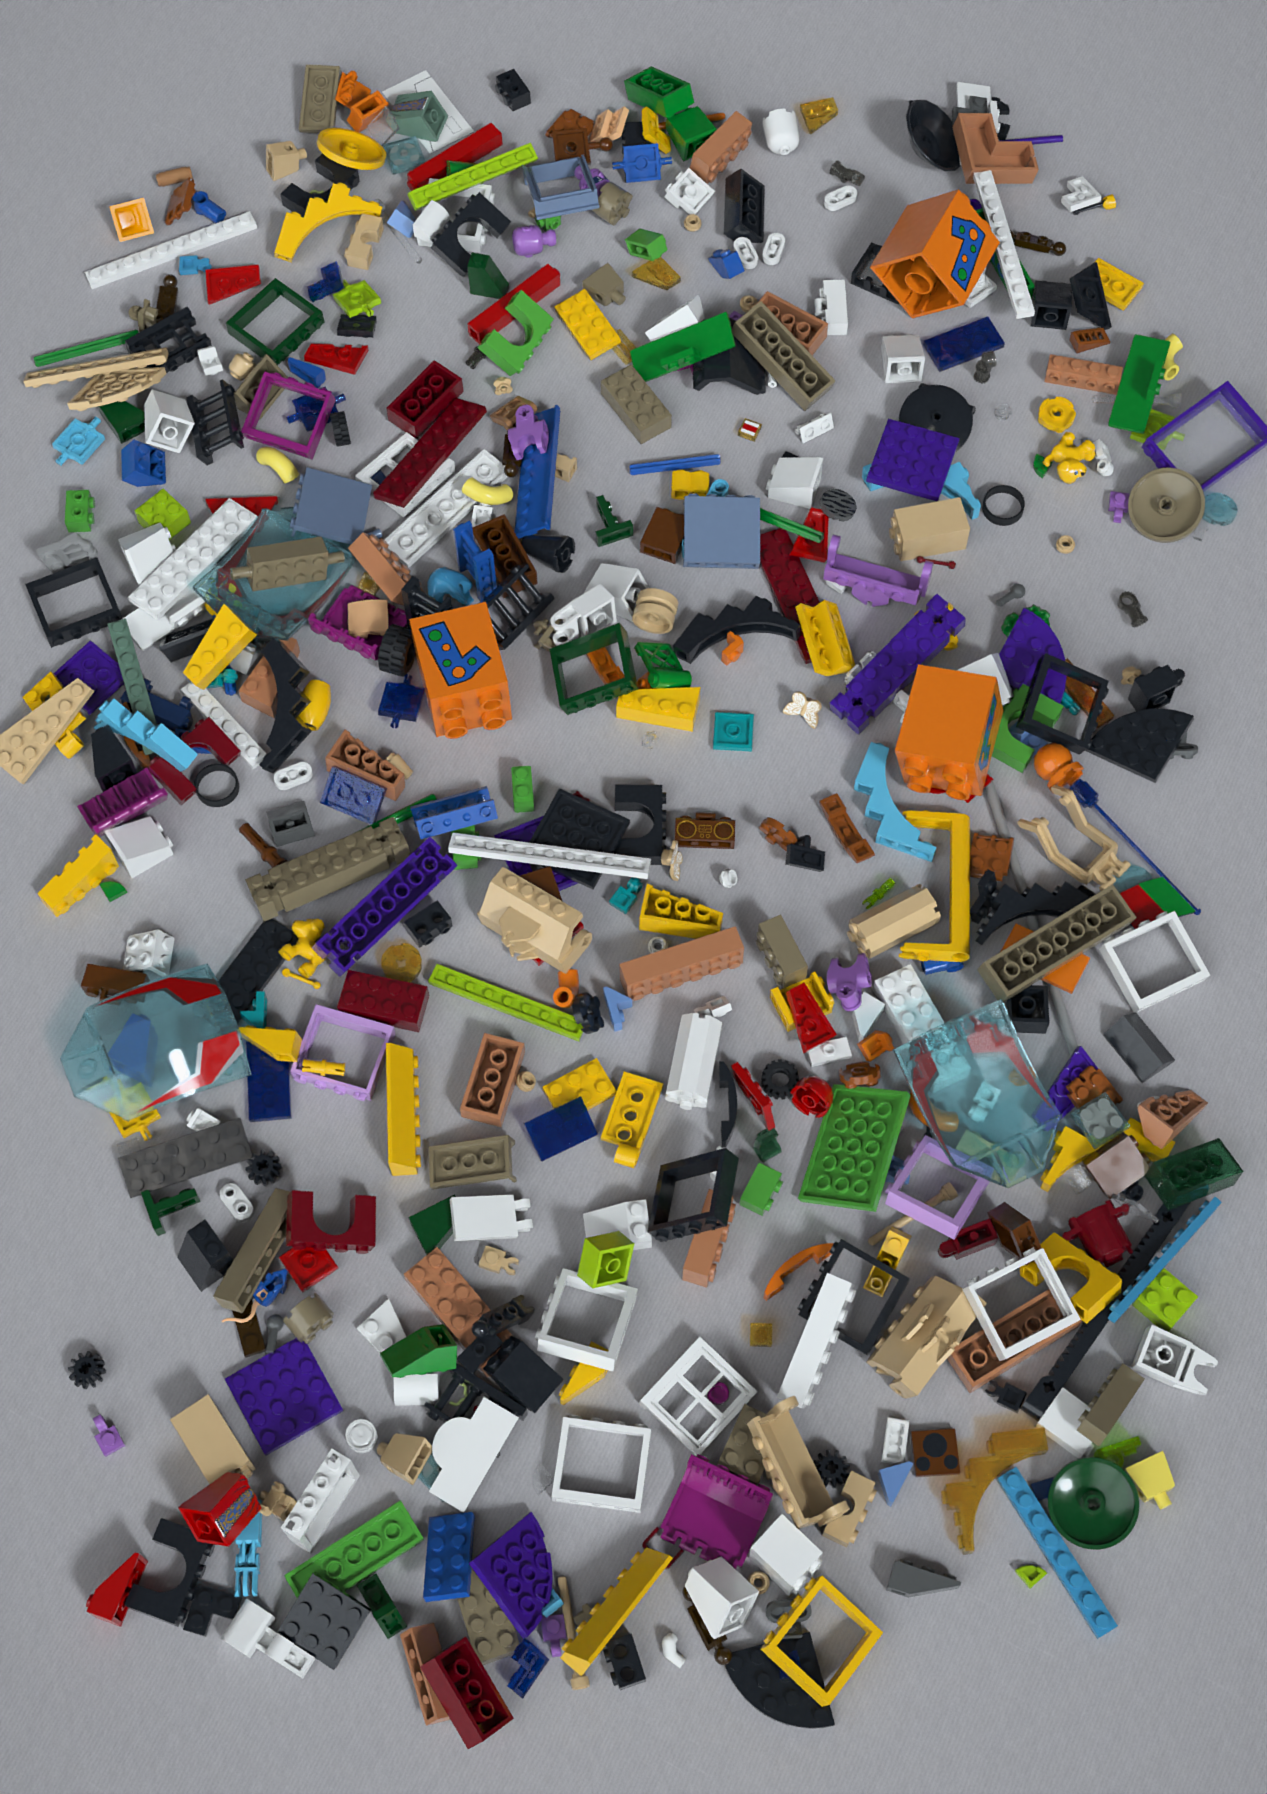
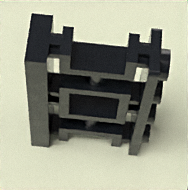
M188 306L125 340L128 352L133 354L146 351L144 347L150 344L155 349H160V344L174 338L180 347L169 352L167 362L161 365L151 364L144 367H165L166 373L173 372L184 363L193 361L198 356L197 350L212 345L206 333L197 337L191 327L196 325V320ZM183 326L186 333L179 336L175 330ZM191 338L195 344L187 348L184 342Z

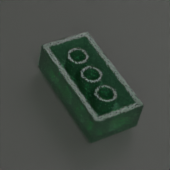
M1220 1138L1153 1162L1144 1177L1166 1208L1171 1210L1234 1186L1244 1171Z

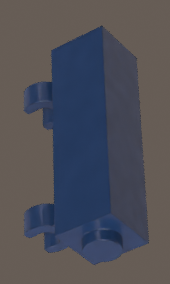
M144 678L156 723H162L174 732L176 728L189 730L193 724L190 712L193 706L190 703L191 699L183 696L178 706L150 693L153 686L150 685V680ZM125 690L120 701L122 705L127 702L132 712L127 691Z

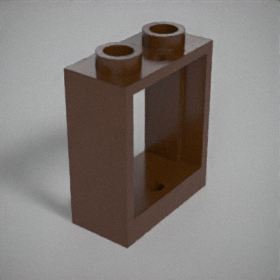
M1003 1202L987 1212L1001 1247L1018 1260L1024 1257L1023 1252L1033 1247L1035 1251L1041 1249L1030 1219L1009 1204Z

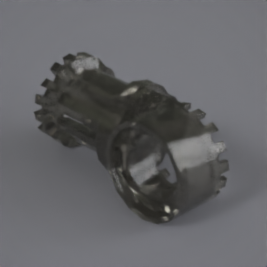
M839 160L834 165L832 164L833 167L829 170V173L841 179L842 183H846L849 180L851 183L853 181V184L861 186L865 179L862 173L854 169H847L841 165Z
M993 350L983 352L981 360L975 366L974 380L976 382L979 381L978 383L985 384L988 382L991 369L997 364Z
M1129 591L1122 593L1117 604L1125 614H1128L1131 626L1135 628L1146 623L1148 618L1143 615L1140 609L1141 604L1138 602L1135 594ZM1129 598L1132 604L1125 605L1122 599Z

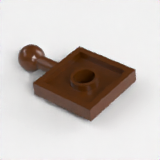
M587 128L552 131L555 161L575 157L581 158V155H584L587 164L591 165L589 150L601 149L604 152H608L613 146L612 140L608 137L602 138L599 142L588 143ZM574 144L576 150L569 152L566 148L567 145Z

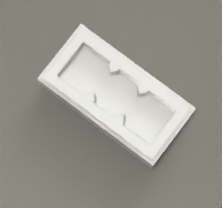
M847 1037L826 1041L807 1052L811 1067L852 1058Z
M887 1417L881 1462L895 1465L904 1463L909 1420Z

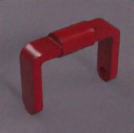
M658 1527L642 1543L644 1550L646 1547L649 1548L647 1546L648 1542L660 1530ZM682 1549L674 1556L665 1569H669L683 1554L684 1551Z

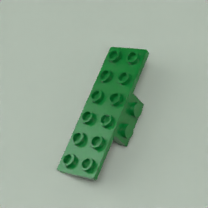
M727 312L721 313L631 350L630 355L633 367L643 380L648 382L735 347L729 315Z
M1134 335L1109 418V427L1144 434L1155 395L1160 393L1161 384H1159V381L1164 379L1166 369L1163 367L1170 347V341Z

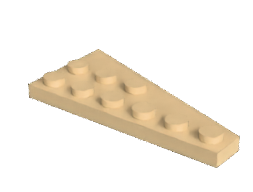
M77 678L0 734V766L17 781L25 784L94 693V690Z

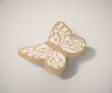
M800 691L795 692L792 695L793 701L785 706L783 713L787 715L800 714L804 716L810 727L815 729L819 719L817 713L822 708L821 703L818 700L806 697Z
M673 840L671 849L663 850L661 863L662 865L670 866L672 880L679 881V865L682 863L683 857L681 852L678 851V841Z

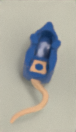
M283 1269L272 1274L268 1273L266 1279L259 1283L253 1294L255 1301L251 1307V1314L247 1318H226L222 1322H247L254 1317L258 1305L267 1307L272 1304L279 1293L284 1294L286 1291L288 1270Z

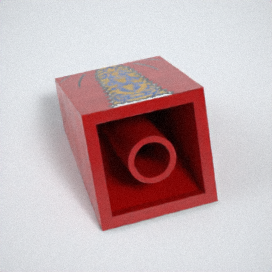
M231 1472L225 1473L178 1507L197 1542L228 1547L261 1510L257 1496L251 1490L247 1478L243 1474Z

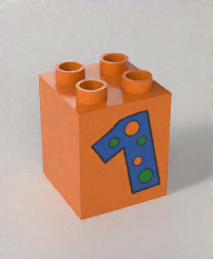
M958 189L907 205L870 268L910 317L916 318L964 305L1000 242L992 233L989 223L982 219L971 206L968 196Z
M486 602L409 619L416 659L436 737L445 735L449 739H456L467 734L469 729L483 726L484 729L495 730L504 726L506 721L512 720L508 680Z
M918 664L895 748L904 783H908L907 787L918 793H929L931 788L946 790V794L949 797L957 800H968L970 794L982 796L1003 714L997 677Z

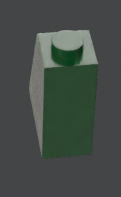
M472 252L467 266L470 294L501 299L507 294L509 283L489 255Z
M117 401L98 406L100 414L121 444L145 432V412L126 401Z
M455 1194L408 1217L426 1255L436 1247L441 1249L453 1234L450 1199L451 1197H456Z

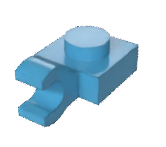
M197 255L180 256V275L198 274V270L205 272L207 269H212L209 258L198 259Z

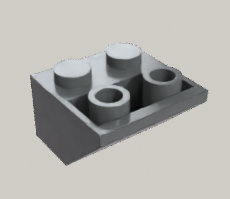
M305 801L266 811L276 847L315 836Z

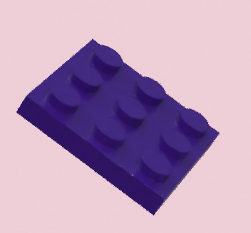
M91 640L54 672L64 688L79 678L94 690V693L81 708L89 715L124 685L119 664Z

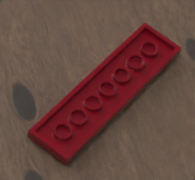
M455 398L373 492L374 498L405 508L486 414V407Z
M779 528L760 534V566L783 616L789 620H795L800 625L801 637L795 643L804 663L808 664L812 661L796 606L802 603L815 607L820 601L800 558L789 555L793 543L787 530Z

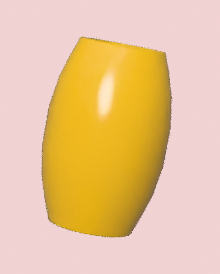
M313 679L307 683L302 691L311 702L298 716L312 731H318L329 712L331 688L328 683Z

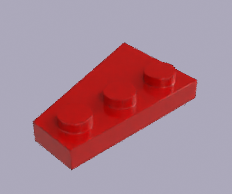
M811 507L803 525L823 532L824 539L821 543H817L798 535L789 555L825 563L828 553L829 517L824 514L822 509Z
M805 983L786 992L803 1054L837 1035Z
M738 1062L731 1065L735 1081L746 1098L751 1099L757 1115H763L764 1125L770 1131L775 1128L771 1106H773L771 1099L768 1095L764 1096L762 1094L759 1083L752 1081L751 1074L746 1067L742 1068Z

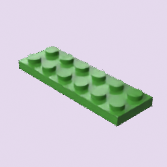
M400 1500L284 1576L297 1598L314 1572L343 1591H347L424 1541V1538Z

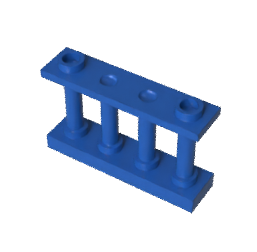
M468 521L459 524L453 529L458 568L460 573L466 570L470 572L476 581L478 599L482 602L497 587L494 556L490 549L480 550L474 541L472 523Z
M487 786L410 807L420 839L498 819L494 800L490 799Z

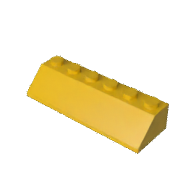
M386 1043L388 1164L392 1176L418 1175V1167H421V1155H417V1147H421L420 1135H417V1127H420V1115H416V1108L420 1107L419 1095H416V1088H419V1076L415 1075V1068H419L418 1056L414 1055L413 1049L393 1043Z
M647 1547L642 1553L637 1551L630 1560L633 1564L629 1570L624 1568L616 1578L620 1581L614 1588L611 1585L603 1595L606 1600L602 1605L597 1602L589 1613L592 1615L591 1619L588 1622L583 1620L575 1630L578 1633L574 1640L569 1638L561 1648L565 1652L560 1659L582 1676L673 1558L668 1554Z

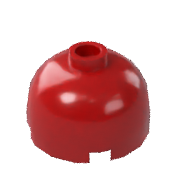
M807 1076L800 1079L791 1090L793 1095L792 1103L807 1116L810 1112L815 1115V1118L823 1117L833 1103L832 1088L824 1079L817 1076Z

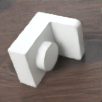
M479 503V506L474 505L472 527L492 520L495 510L490 507L491 505Z

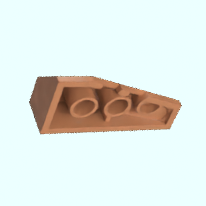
M1192 1090L1178 1092L1170 1097L1161 1095L1159 1099L1154 1097L1147 1098L1137 1107L1144 1136L1153 1145L1163 1149L1207 1106L1208 1102Z

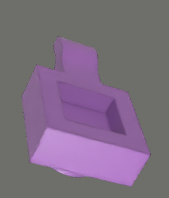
M1110 492L1108 511H1114L1113 522L1121 523L1123 513L1128 512L1129 493Z
M101 1414L93 1418L100 1432L94 1437L105 1457L125 1446L115 1425L109 1428Z
M552 1615L547 1618L544 1616L541 1619L543 1641H550L552 1657L561 1656L560 1640L566 1639L564 1615Z

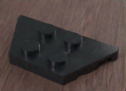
M1095 262L1071 277L1070 284L1077 313L1099 327L1104 328V330H1108L1112 326L1098 264Z

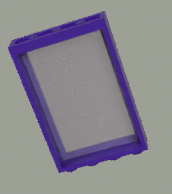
M1226 381L1148 437L1141 447L1144 453L1154 461L1158 469L1176 468L1183 470L1198 481L1204 492L1267 446V425L1230 382Z

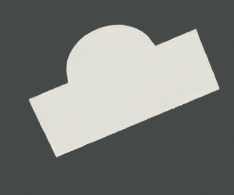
M484 1397L471 1419L457 1417L445 1422L438 1429L432 1444L433 1457L442 1470L429 1492L464 1513L519 1417Z

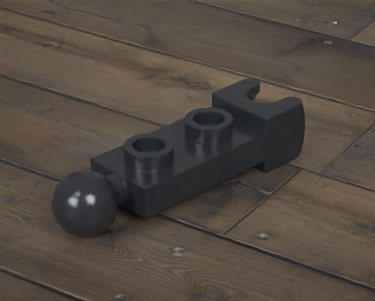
M519 1295L513 1298L511 1302L482 1314L480 1319L473 1323L472 1333L480 1338L486 1336L488 1332L494 1336L510 1327L528 1321L533 1315L535 1308L524 1307L521 1301L525 1297Z

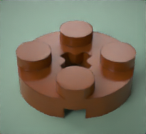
M767 817L759 826V829L766 834V841L772 845L775 843L779 844L785 851H787V845H795L797 842L794 833L791 830L786 832L783 829L785 825L773 818Z
M869 1062L852 1063L846 1065V1070L842 1071V1068L839 1069V1080L845 1084V1088L849 1089L864 1084L875 1086L881 1077L880 1066L875 1064V1067H871Z

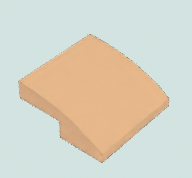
M623 106L614 113L607 109L599 114L589 142H599L604 137H608L613 141L621 137L629 110Z
M363 600L348 603V633L354 638L360 636V638L367 639L368 634H385L388 629V600Z

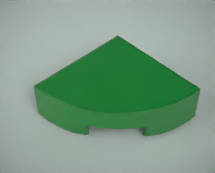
M1036 453L1033 467L1036 474L1043 479L1053 462H1050V466L1046 467L1043 464L1045 458Z
M108 881L99 884L109 902L128 893L124 886L117 882Z

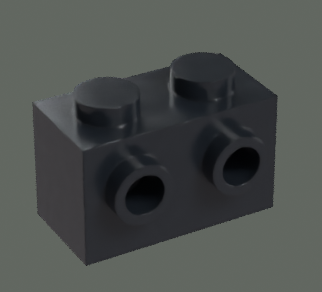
M515 69L496 76L495 89L498 94L502 95L505 105L509 106L512 111L531 104L530 91Z

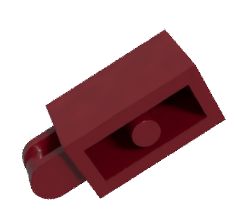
M990 1219L961 1229L955 1240L949 1237L947 1241L940 1244L938 1255L941 1258H948L954 1255L955 1259L958 1260L994 1246L998 1236Z

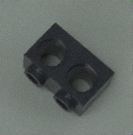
M438 900L404 922L406 931L419 948L423 945H429L435 937L447 933L453 926L451 917ZM442 918V921L434 922V919ZM419 929H425V930H426V931L423 932V933H417V931H418Z
M632 1633L609 1641L606 1644L607 1649H604L603 1653L606 1662L612 1663L614 1671L610 1672L613 1685H618L619 1689L623 1690L646 1682ZM624 1646L627 1650L625 1656H615L613 1653L615 1647ZM625 1668H630L634 1672V1676L630 1680H624L620 1675L621 1671Z

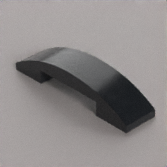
M719 1061V1088H728L729 1121H721L722 1147H726L733 1135L736 1124L737 1092L731 1072L724 1061Z

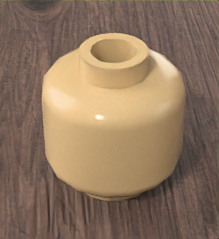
M246 352L235 354L229 364L230 374L236 379L243 381L256 366L253 361L254 358Z

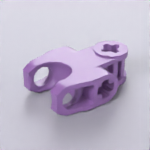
M530 405L520 406L515 414L516 427L508 429V440L516 460L522 459L525 448L532 444H536L540 454L546 453L549 441L548 427L545 420H539L534 415V410Z
M865 952L859 953L855 964L848 968H842L838 957L832 958L827 971L828 990L830 994L836 993L837 997L841 1000L842 1008L846 1011L858 1009L862 1003V988L872 986V975Z

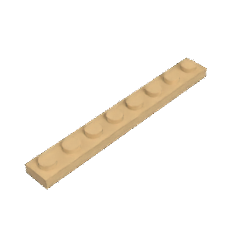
M167 347L29 372L26 373L24 384L25 387L32 386L37 388L42 384L49 383L53 385L64 380L74 381L80 377L91 378L97 374L108 375L113 371L124 372L135 367L140 369L151 364L161 365L167 362L169 353Z

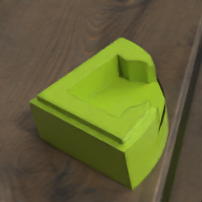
M1032 1565L1021 1566L1015 1570V1573L1029 1589L1047 1574L1042 1568Z

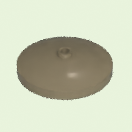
M1176 468L1153 470L1141 477L1131 490L1128 500L1129 517L1135 529L1149 540L1160 543L1179 541L1189 536L1199 526L1205 511L1203 490L1198 481L1183 470ZM1165 506H1169V507H1170V509H1168V510H1167L1166 508H1165V509H1163V508H1164Z

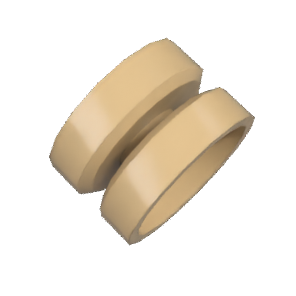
M656 588L641 590L638 593L632 621L638 628L654 634L668 633L673 629L679 602L675 596L664 590Z

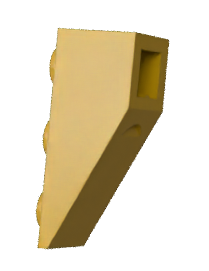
M250 1025L237 1027V1031H239L244 1039L277 1061H298L302 1038L296 1030L291 1028L276 1030L273 1027L261 1029Z
M892 1226L876 1259L896 1270L912 1236ZM873 1265L863 1288L883 1297L893 1276Z
M592 1341L589 1344V1347L609 1351ZM579 1363L578 1366L574 1365L569 1374L571 1379L568 1385L564 1384L559 1392L561 1404L565 1405L606 1376L608 1370L584 1363Z

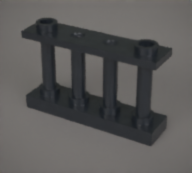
M223 379L220 380L221 391L202 401L193 395L186 397L188 408L195 423L192 428L196 456L207 466L213 463V452L231 443L236 444L241 449L244 448V435L240 428L234 398L235 389ZM223 399L224 406L206 415L204 414L205 407ZM226 413L227 421L207 430L209 421ZM229 428L230 436L210 445V437Z
M517 564L512 567L511 573L482 601L487 603L488 608L493 604L509 623V628L502 632L491 618L499 650H505L555 599L551 593H539L526 577L524 572L530 567L528 564ZM517 579L521 581L534 597V602L530 606L525 604L511 586ZM505 591L521 610L522 615L518 619H515L498 599Z
M414 576L401 589L407 625L410 629L409 619L452 610L451 598L449 596L442 603L421 591L419 579Z
M457 1363L456 1369L450 1370L452 1374L451 1382L434 1407L427 1402L424 1405L425 1410L428 1411L426 1413L428 1417L434 1421L440 1419L445 1423L453 1418L464 1417L477 1396L480 1397L482 1394L488 1400L519 1417L522 1421L528 1415L526 1408L476 1375H472ZM464 1382L470 1386V1392L454 1416L450 1418L441 1411L459 1384L462 1385Z

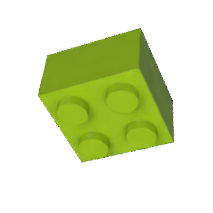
M161 489L134 510L137 520L142 527L147 528L157 523H161L164 528L167 527L171 535L169 540L191 524L188 511L165 489Z
M620 1231L585 1238L577 1276L592 1289L627 1281L635 1243Z
M1163 1268L1132 1306L1158 1328L1169 1332L1198 1296Z

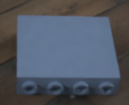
M306 467L305 474H301L298 484L302 486L297 489L295 499H298V503L295 502L292 513L296 515L291 518L289 528L293 529L291 536L294 537L296 530L351 545L364 532L372 485Z
M689 494L684 496L683 567L759 568L760 498H755L753 495H746L744 497L726 495L725 497H718L715 494L707 496Z

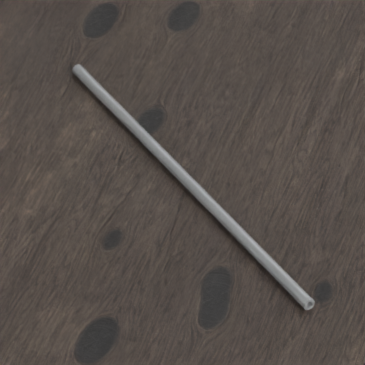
M988 769V773H987V774H988L990 777H992V776H991V773H990V770ZM992 781L985 787L1000 837L1010 839L1011 835L994 782ZM1013 845L1010 869L1019 894H1022L1027 885ZM1036 916L1026 917L1030 930L1036 931L1040 928ZM1047 983L1071 1057L1078 1045L1060 988Z

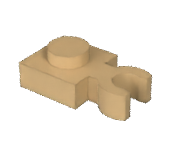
M486 1245L479 1262V1267L498 1274L502 1268L505 1269L507 1274L515 1275V1270L510 1269L509 1265L512 1263L518 1265L519 1260L515 1257L506 1259L505 1251Z

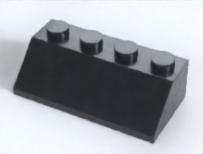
M741 168L725 179L724 235L733 241L739 237H745L751 243H762L764 241L765 186Z

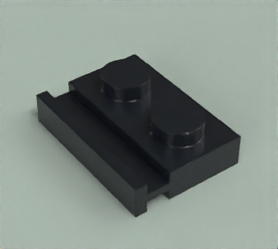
M347 314L340 315L337 336L373 338L377 324L376 316L357 315L350 318Z

